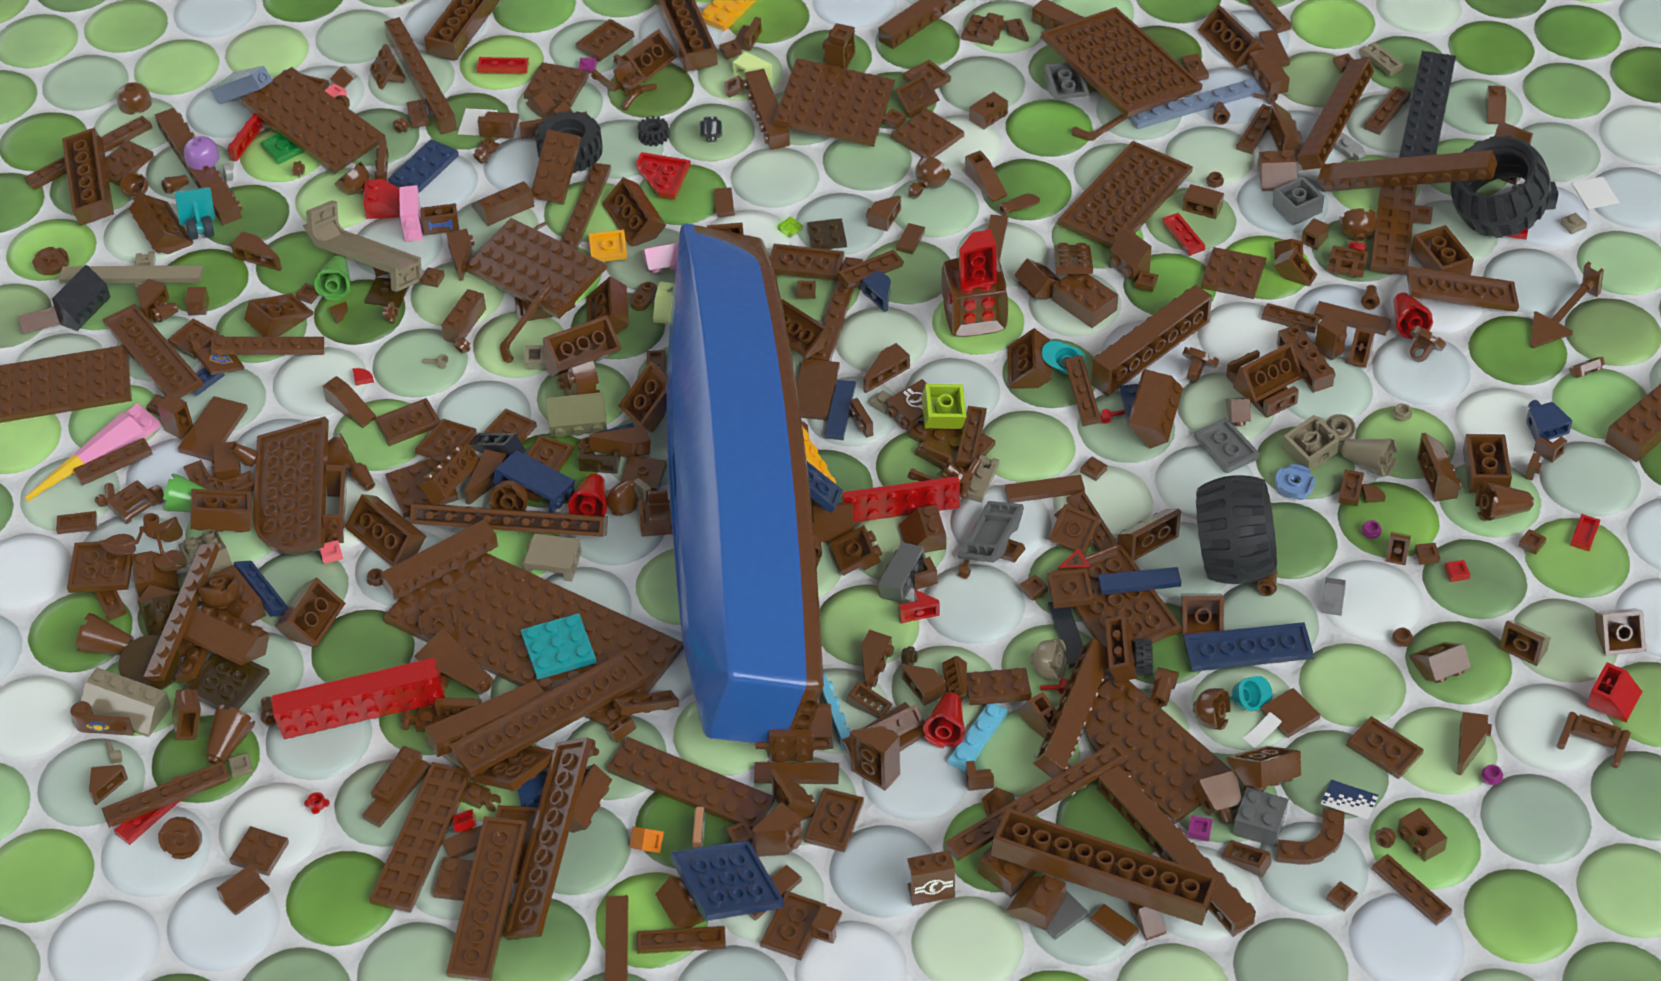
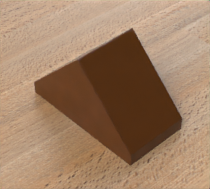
M1356 327L1348 364L1366 368L1373 348L1375 331Z
M123 765L91 767L89 793L93 804L97 806L128 780Z

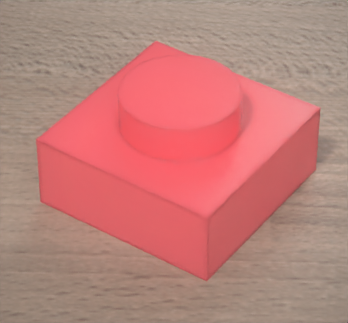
M335 83L324 90L334 98L338 95H347L346 90Z
M338 540L324 543V547L320 548L324 564L343 559Z

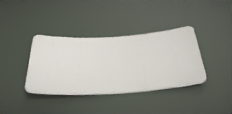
M1269 712L1243 739L1252 747H1256L1279 726L1281 720Z

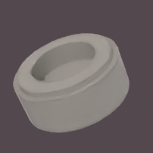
M229 163L223 164L225 180H233L231 165Z

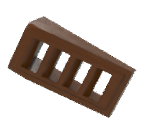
M954 656L942 663V670L946 681L947 693H955L962 698L967 695V662L959 656Z
M860 681L851 690L845 701L849 705L878 719L885 715L893 705ZM880 705L884 706L881 711L877 710Z
M1230 840L1221 855L1222 859L1260 877L1265 875L1272 863L1270 852ZM1235 849H1237L1238 851H1237L1236 855H1235V856L1232 855V854L1234 853Z

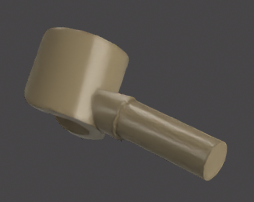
M445 354L439 355L438 359H423V363L436 364L440 369H444L448 362V356Z
M107 741L106 745L109 750L108 755L111 764L122 762L121 750L115 751L111 741Z

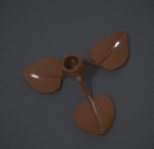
M149 513L144 515L143 526L139 527L140 531L136 540L129 534H117L105 540H99L100 545L107 552L119 556L128 555L136 551L135 545L139 543L144 532L146 536L157 539L161 555L154 558L156 568L163 571H174L187 566V559L182 552L170 550L165 553L161 540L173 542L183 536V530L176 516L159 524V516L157 514Z

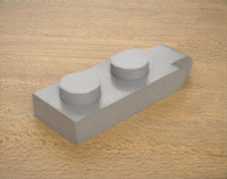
M1341 132L1333 148L1347 158H1353L1356 161L1365 157L1366 152L1363 146Z

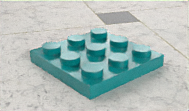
M579 613L521 629V635L537 680L596 663L595 654Z

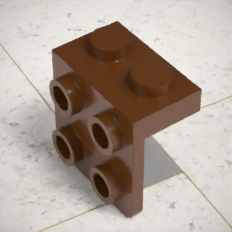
M486 112L485 117L479 116L477 123L480 137L514 138L519 114Z

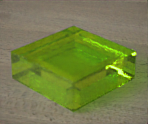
M791 216L777 225L778 230L789 238L803 229V225Z

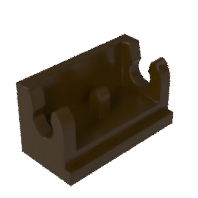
M581 447L578 456L580 471L618 474L621 456H619L620 450H615L614 456L587 454L585 452L586 447Z

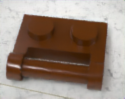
M136 480L107 499L106 503L125 524H128L132 521V518L150 506L157 505L159 501L151 491ZM145 498L147 499V500H145L144 502H142L141 504H139L138 506H136L135 508H133L132 510H130L129 512H126V510H128V509L131 508L132 506L136 505L137 503H139V502L142 501L143 499H145Z

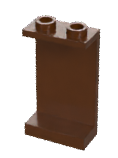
M326 465L327 496L340 497L339 514H323L325 543L336 540L339 543H344L347 497L346 465Z

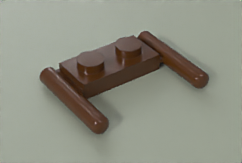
M1569 712L1559 737L1557 748L1563 750L1570 733L1573 732V735L1611 748L1617 747L1611 766L1618 768L1631 732L1628 730L1622 731L1620 727L1581 714L1578 716L1575 712Z

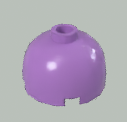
M194 137L185 145L184 158L188 167L203 170V167H213L219 161V149L216 143L209 137Z

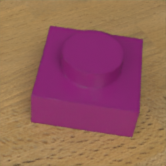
M580 58L578 69L587 70L589 74H592L591 71L597 68V58Z
M1191 816L1187 838L1209 842L1213 819Z

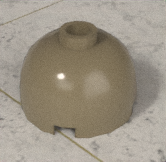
M1061 639L1044 640L1039 643L1034 653L1031 654V664L1034 666L1037 674L1044 679L1059 680L1065 674L1067 658H1063V651H1066V646Z

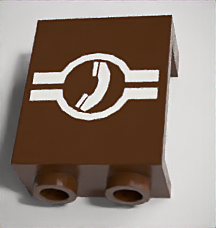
M923 379L887 399V414L890 418H894L908 432L914 427V422L923 417L922 392L925 384H928Z
M950 850L907 858L911 873V883H907L912 906L955 898V865Z

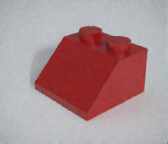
M384 179L365 180L363 205L366 219L400 217V189Z

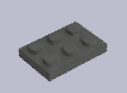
M1227 418L1204 427L1194 434V438L1227 473L1260 458V453Z

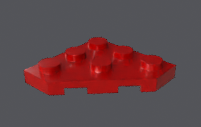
M641 152L636 161V169L656 195L673 200L676 199L691 167V160Z

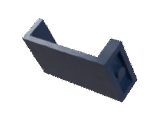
M518 450L495 469L493 484L497 485L499 482L508 479L519 483L521 486L550 500L548 512L560 509L564 502L570 499L575 492L574 479Z

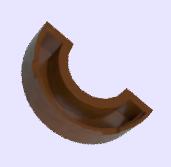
M593 361L572 367L568 372L557 376V386L559 390L564 391L566 396L600 393L599 389L596 390V384H599Z

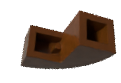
M544 89L526 102V105L541 118L557 115L558 112L566 113L567 111H572L565 101L556 105Z

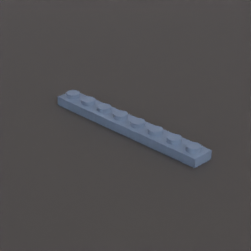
M1254 78L1157 106L1130 116V120L1138 130L1213 108L1216 102L1226 104L1253 96L1254 93L1260 94L1261 87Z

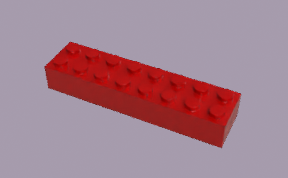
M434 657L272 695L273 716L283 738L289 739L428 705H435L436 698H446L444 682Z

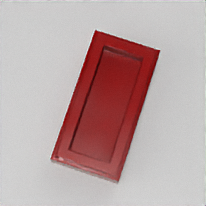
M1581 514L1570 546L1590 552L1601 519Z

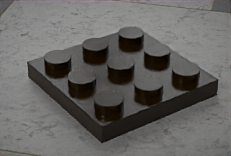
M214 653L201 667L196 679L190 680L182 689L197 690L199 701L215 709L218 705H225L223 709L229 710L230 706L240 709L270 675L268 668L253 661L239 665Z

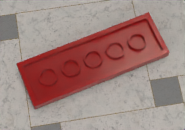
M959 476L846 491L842 492L843 503H853V523L910 515L917 508L937 505L939 511L960 508Z

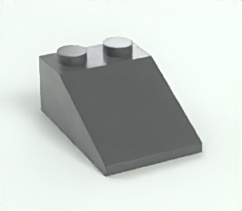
M1067 62L1045 65V85L1047 91L1055 100L1089 96L1084 78Z

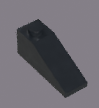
M478 433L469 442L475 451L482 454L484 450L505 453L508 458L516 450L523 454L526 452L516 433Z

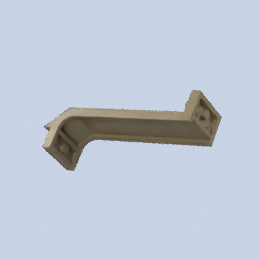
M331 200L306 210L307 224L302 226L316 247L390 273L391 290L395 292L421 281V257L345 231L338 221L336 201Z

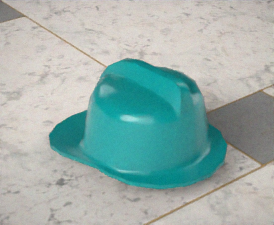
M1050 341L1042 348L1041 354L1046 364L1056 368L1065 375H1067L1064 359L1082 355L1084 363L1086 362L1085 354L1080 349L1060 341Z
M1262 676L1245 678L1234 685L1230 700L1239 709L1247 711L1259 710L1261 706L1272 700V688L1268 680Z

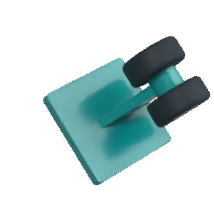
M210 187L175 192L179 224L186 225L189 240L198 239L199 233H204L206 238L213 237L212 220H215Z

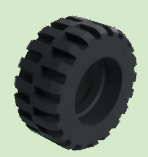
M578 111L558 112L557 115H550L548 119H544L538 126L535 139L539 158L547 129L581 137L573 173L585 171L587 167L591 168L602 155L603 144L600 126L594 118L586 113L582 114Z

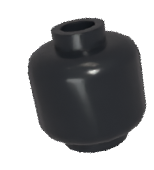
M716 116L704 117L700 121V136L706 139V142H716L717 138L722 136V122Z

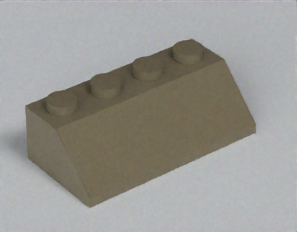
M98 667L85 682L81 701L90 704L94 715L129 717L134 732L150 737L171 708L167 692Z

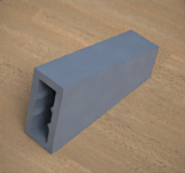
M265 66L233 72L210 90L217 102L221 104L260 90L273 81Z

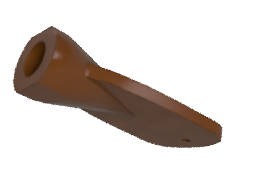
M1030 193L1023 194L1008 202L999 203L998 211L1001 215L1005 216L1011 211L1021 210L1040 203V198Z

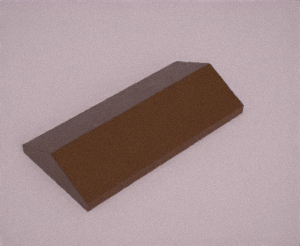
M781 299L790 348L805 358H809L822 350L830 329L784 299Z

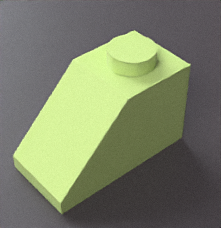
M659 282L655 296L654 323L670 324L674 283Z

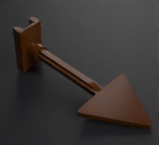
M1588 261L1584 265L1581 287L1553 318H1548L1534 311L1531 348H1536L1573 334L1571 329L1559 324V322L1586 292L1595 297L1600 295L1604 269L1600 268L1599 271L1591 268V262Z

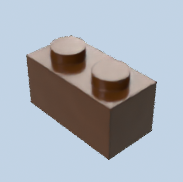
M623 715L605 730L609 738L618 743L637 727L631 717Z

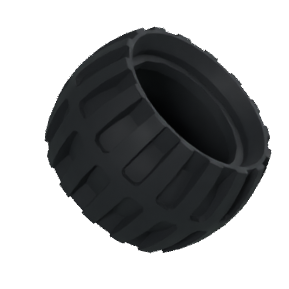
M1508 135L1505 137L1492 136L1489 139L1475 142L1473 146L1466 148L1463 152L1492 150L1497 161L1493 179L1450 182V189L1456 211L1471 229L1477 230L1484 236L1491 235L1496 238H1502L1508 235L1514 236L1525 229H1530L1538 219H1541L1549 203L1551 181L1544 159L1527 141ZM1507 177L1525 179L1522 185L1505 194L1482 196L1476 193L1482 186L1497 179Z
M1231 475L1211 480L1198 487L1196 491V516L1201 555L1207 578L1225 584H1245L1258 581L1276 572L1277 547L1275 528L1265 479L1247 475Z

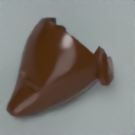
M632 480L619 483L610 489L606 501L607 506L612 511V515L623 516L624 514L634 512L638 499Z

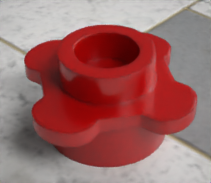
M314 792L308 796L304 805L309 807L313 814H319L324 807L330 805V802L324 798L322 793Z

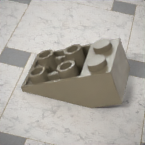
M217 531L204 532L200 537H190L179 544L182 553L187 559L189 569L199 545L216 543L220 547L208 578L213 577L214 573L232 565L227 548Z

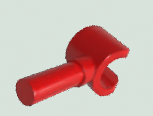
M1103 409L1100 416L1101 423H1110L1112 417L1125 414V410L1110 412L1109 409Z
M1060 679L1059 684L1040 685V690H1057L1058 693L1063 694L1068 679Z

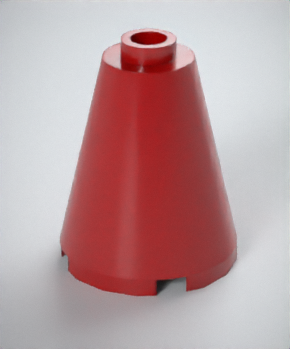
M1402 292L1397 294L1393 299L1398 332L1404 338L1415 339L1410 334L1413 326H1420L1430 331L1433 325L1431 311L1415 298L1410 297L1408 293Z
M593 473L586 477L569 499V513L605 516L607 512L605 480L601 475Z
M955 693L944 694L924 723L923 731L925 738L932 745L939 748H944L945 746L953 748L961 744L964 739L965 727L962 700Z

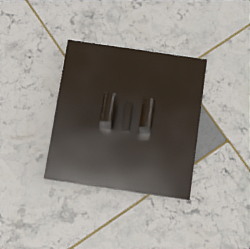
M376 277L365 300V304L389 306V302H393L395 307L400 308L409 287L395 292L391 290V279Z

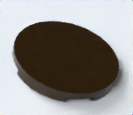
M147 635L139 637L129 643L121 653L119 659L120 675L163 690L177 680L175 676L182 664L180 653L177 649L164 681H147L143 676L161 636Z

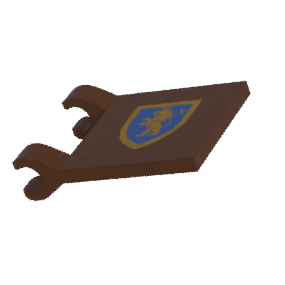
M197 339L190 340L191 346H188V350L195 353L211 375L244 370V365L236 355H212L211 347L201 349Z

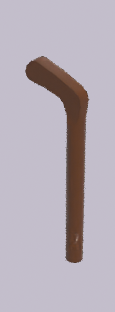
M1121 114L1092 132H1087L1079 127H1073L1072 135L1093 141L1129 117Z
M550 282L546 283L501 343L500 351L503 361L506 363H511L514 359L509 349L512 341L552 289L553 285Z

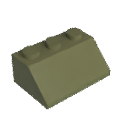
M603 392L546 398L551 437L580 436L607 430Z

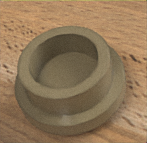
M1401 403L1396 405L1392 414L1399 421H1407L1412 416V410L1409 405Z

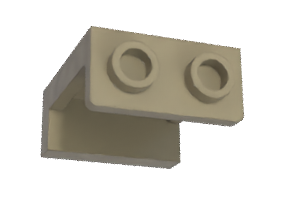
M534 533L532 541L528 542V553L523 557L522 567L530 573L532 569L563 573L564 581L572 582L582 553L580 539Z

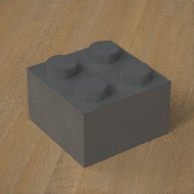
M1302 176L1275 188L1272 205L1291 224L1296 225L1323 212L1324 196Z
M1247 787L1235 819L1233 835L1275 847L1287 814L1289 799Z

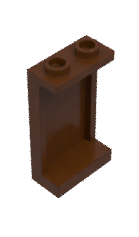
M1255 350L1236 360H1232L1227 364L1226 377L1234 384L1239 368L1259 358L1260 352ZM1295 386L1289 389L1284 387L1252 404L1268 418L1297 404L1299 390Z

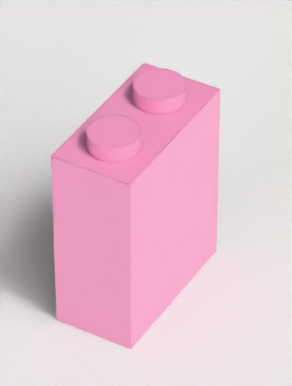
M417 185L400 187V218L405 242L423 240L421 203Z

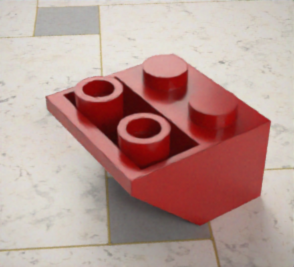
M1606 662L1590 692L1587 706L1627 723L1643 691L1627 670Z

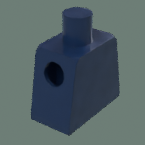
M1533 400L1528 404L1529 410L1526 423L1535 442L1539 436L1543 439L1551 440L1570 433L1572 419L1554 402L1541 405L1538 400Z

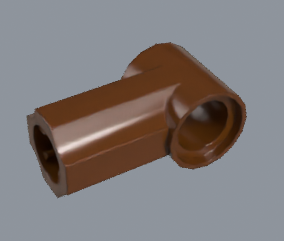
M1158 667L1150 701L1156 703L1160 708L1167 706L1171 692L1176 687L1179 672Z

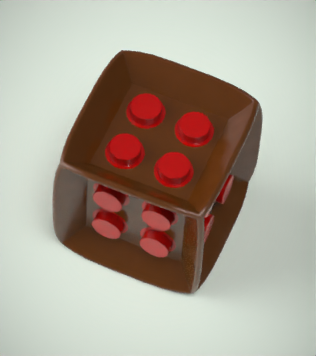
M997 256V283L964 291L960 290L959 258L943 263L942 296L944 311L953 336L968 337L991 334L1006 328L1008 322V295L1004 273Z

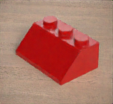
M990 229L971 233L959 249L961 291L997 283L996 242Z

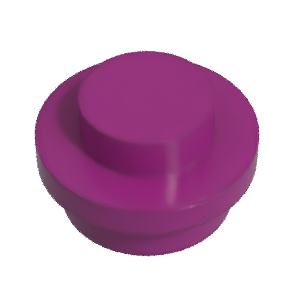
M1369 520L1362 526L1361 531L1365 537L1375 539L1381 535L1382 528L1377 521Z
M1491 764L1482 770L1481 778L1489 785H1497L1502 781L1503 773L1500 767Z

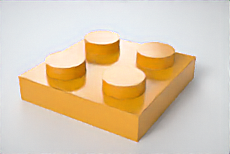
M624 230L589 233L592 257L602 262L627 259Z

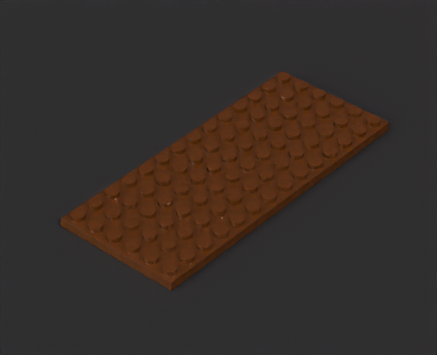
M488 553L399 598L383 616L385 623L428 643L431 639L421 634L418 628V617L429 606L435 604L447 605L448 608H453L456 611L459 620L458 628L452 636L484 670L520 687L536 680L545 693L627 650L647 673L649 681L621 697L647 694L684 649L683 642ZM579 613L595 654L596 663L537 680L521 635V629ZM613 700L584 717L608 728L622 716L613 706Z

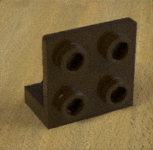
M179 593L151 598L140 604L148 635L161 636Z

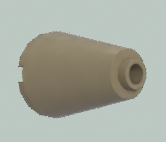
M1347 439L1342 443L1340 452L1343 458L1379 476L1385 477L1389 476L1394 468L1396 459L1393 458V453H1397V443L1393 439Z

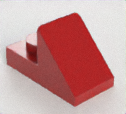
M915 589L914 602L899 605V620L901 624L940 616L939 600Z

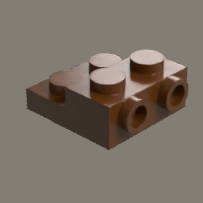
M989 12L986 17L972 14L961 34V39L993 46L995 41L999 40L1001 30L1005 29L1006 21L1004 16Z
M865 525L830 542L843 576L860 567L865 571L882 562L880 556L883 553L878 544H874L877 541L876 536L872 530L868 531Z

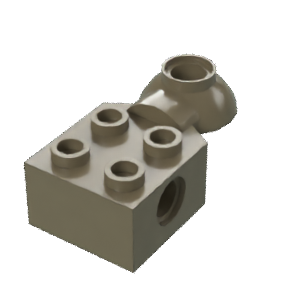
M1334 414L1326 421L1321 417L1313 415L1283 436V449L1299 465L1305 466L1312 471L1338 453L1339 442L1346 441L1354 435L1356 430L1355 422L1352 418L1343 414Z

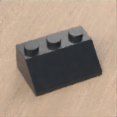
M85 265L52 298V302L60 325L78 331L111 296L107 284L88 265Z

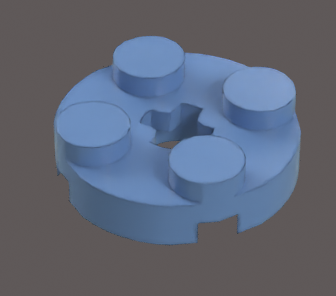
M1292 464L1289 465V468H1281L1276 474L1275 485L1277 493L1289 498L1305 500L1307 495L1311 494L1314 490L1315 477L1310 474L1311 471L1307 467Z

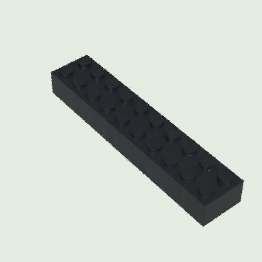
M1422 51L1399 158L1437 155L1456 60L1455 55Z

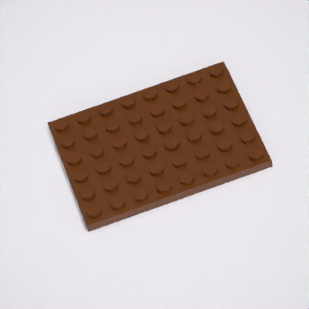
M1117 7L1043 31L1040 35V38L1125 117L1136 115L1201 91L1203 87L1201 82Z

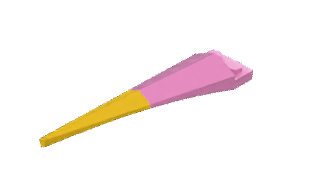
M138 403L125 413L121 412L25 497L26 501L31 500L59 481L72 475L74 468L137 440L148 438L162 427L160 421Z

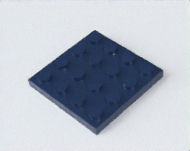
M749 840L671 853L670 859L704 921L776 910L784 906L785 901Z

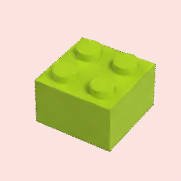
M925 384L922 392L924 427L962 429L966 420L963 384Z

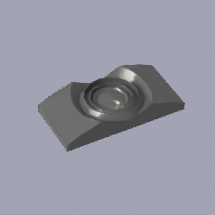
M988 501L959 551L958 559L992 563L999 560L1006 551L1011 534L1018 530L1024 510L1023 504Z

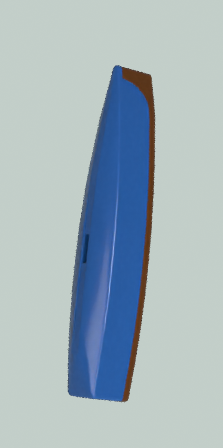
M683 224L679 234L667 360L668 381H666L669 495L682 639L703 733L710 739L755 744V742L768 741L769 730L810 729L819 708L818 699L824 686L817 567L822 556L820 537L814 535L803 428L807 430L808 434L809 430L808 425L801 420L793 359L778 282L763 240L759 237L693 224Z

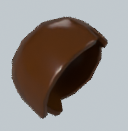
M129 172L120 180L119 186L126 196L136 198L139 192L143 194L147 192L149 182L142 174Z

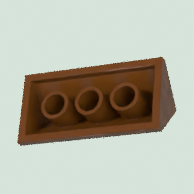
M1292 342L1241 366L1233 388L1245 398H1249L1252 403H1255L1303 378L1304 376Z

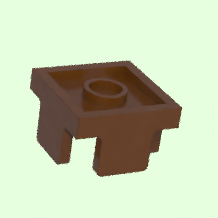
M667 490L649 491L648 502L639 500L641 536L672 534L670 500L668 499Z

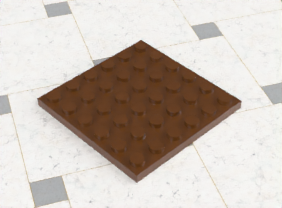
M796 58L773 125L874 147L895 80Z

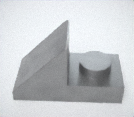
M1325 578L1321 613L1342 615L1346 580Z

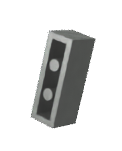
M902 542L898 550H895L893 559L890 564H887L884 575L878 580L877 588L880 591L881 598L904 602L914 584L913 576L920 573L923 568L922 559L926 558L924 547Z

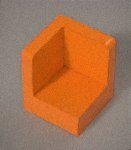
M633 826L629 847L660 853L664 832Z

